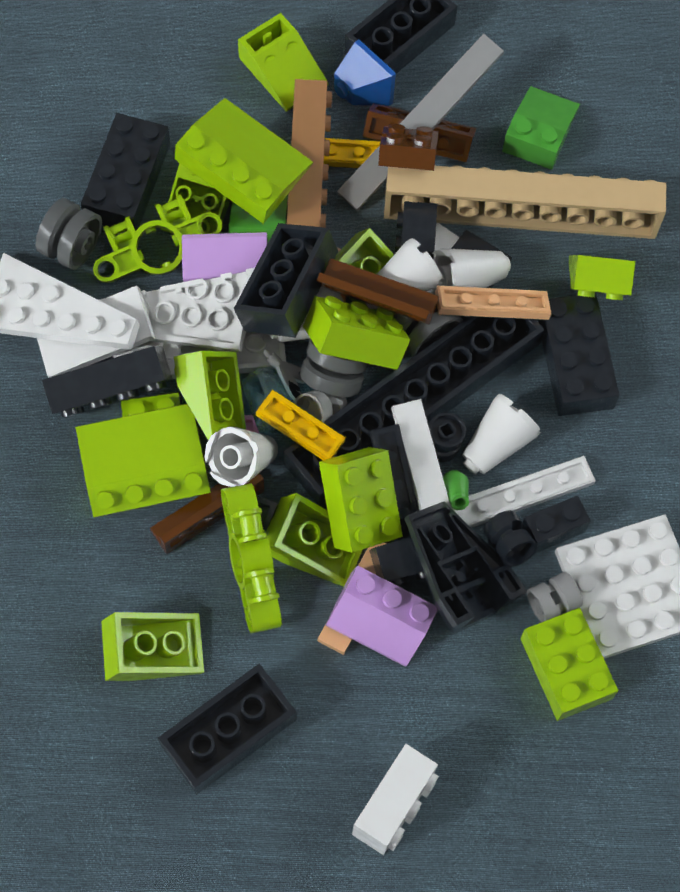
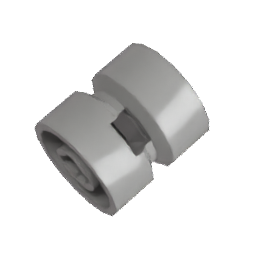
M312 390L299 395L294 404L321 422H324L347 405L346 397L328 395Z
M562 572L550 578L548 585L542 582L527 590V597L531 608L540 622L561 615L562 611L567 613L583 605L579 588L567 572Z

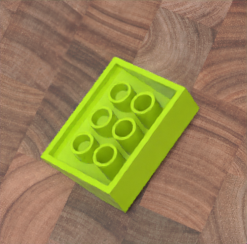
M226 98L196 121L175 146V160L263 224L313 164V161Z
M188 404L75 427L93 518L211 493L195 416Z

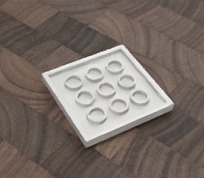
M666 514L556 548L555 554L562 572L570 574L579 588L583 599V605L580 607L604 659L680 634V548Z

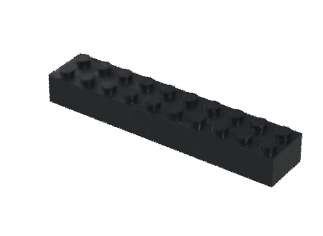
M468 317L400 366L398 370L393 371L323 422L345 437V442L334 457L372 447L369 430L395 424L391 407L421 399L429 426L432 418L437 414L449 412L541 343L545 329L535 319ZM295 442L283 451L284 465L317 505L321 506L326 502L319 462L323 460Z

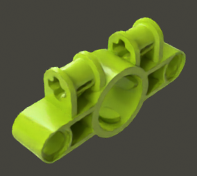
M179 194L175 200L163 205L159 203L155 205L161 220L146 222L136 231L129 216L125 217V221L114 226H104L103 228L114 252L96 260L93 267L94 275L103 283H111L140 270H144L152 275L171 273L182 262V235L220 234L222 221L217 214L212 212L191 218L181 194ZM213 219L218 225L217 230L214 233L204 232L201 226L204 220ZM156 228L167 229L173 233L172 239L176 247L179 246L178 256L174 262L168 261L160 265L161 268L149 267L143 263L142 260H145L141 250H137L138 242L145 232L146 234L156 232ZM109 262L114 265V273L110 277H102L99 274V267L101 264Z
M252 483L221 489V500L229 535L230 559L235 579L240 588L248 629L252 634L280 628L282 625L278 603L280 596L279 593H276L271 548L267 533H265L260 516L262 509L258 506L254 486Z

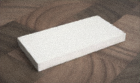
M137 285L99 300L137 319L140 323L132 348L155 339L142 293ZM37 338L48 378L89 366L129 350Z

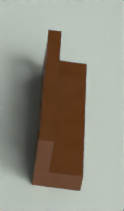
M373 103L368 110L363 137L381 141L384 126L389 127L391 124H400L410 112ZM442 120L433 130L439 131L436 155L467 163L476 128Z
M332 258L329 260L325 273H319L317 282L323 288L428 325L431 322L439 300V296Z
M260 473L246 483L253 484L257 496L264 492V479ZM220 483L210 489L211 493L198 496L150 527L151 533L166 554H169L225 517L221 500V489L230 486Z

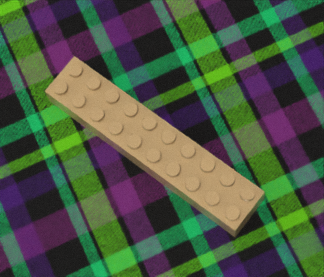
M435 165L434 171L388 167L384 219L397 220L398 211L403 212L404 201L438 204L436 223L655 239L666 214V183L655 180L636 181L627 178L609 179L600 176L546 174L541 171L529 173L513 169L506 171L491 170L486 167L475 169L464 168L459 165L451 167Z

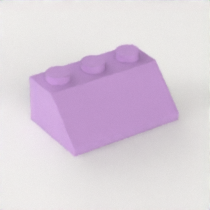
M267 232L182 235L183 282L201 278L207 280L220 277L221 274L230 272L236 274L246 272V269L255 268L268 244Z
M357 566L350 573L326 626L406 667L425 637L437 612V608L428 601Z

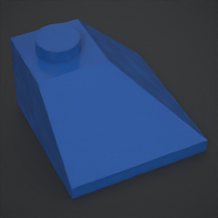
M358 39L354 42L334 73V90L340 98H345L352 105L372 106L373 103L390 106L393 104L396 73Z

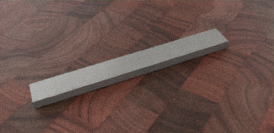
M483 34L400 124L404 125L407 129H416L417 127L424 126L434 130L504 54V50ZM380 146L337 191V194L356 211L387 180L388 167L378 166Z

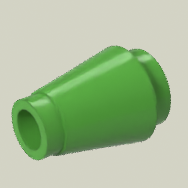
M449 471L443 476L449 502L455 510H463L469 504V480L460 471Z

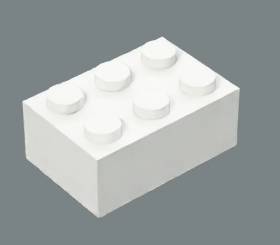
M405 744L356 820L352 835L382 855L385 854L388 848L394 851L405 831L401 828L404 822L411 824L422 803L418 801L421 795L427 798L439 777L435 774L438 764Z

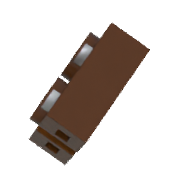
M391 124L389 127L384 126L380 141L378 166L434 171L439 131H433L432 128L424 126L417 127L416 129H407L401 124Z

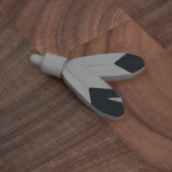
M265 349L263 353L267 357L266 361L273 368H276L288 395L295 401L302 394L297 382L305 383L300 376L301 368L282 361L275 352L270 353Z

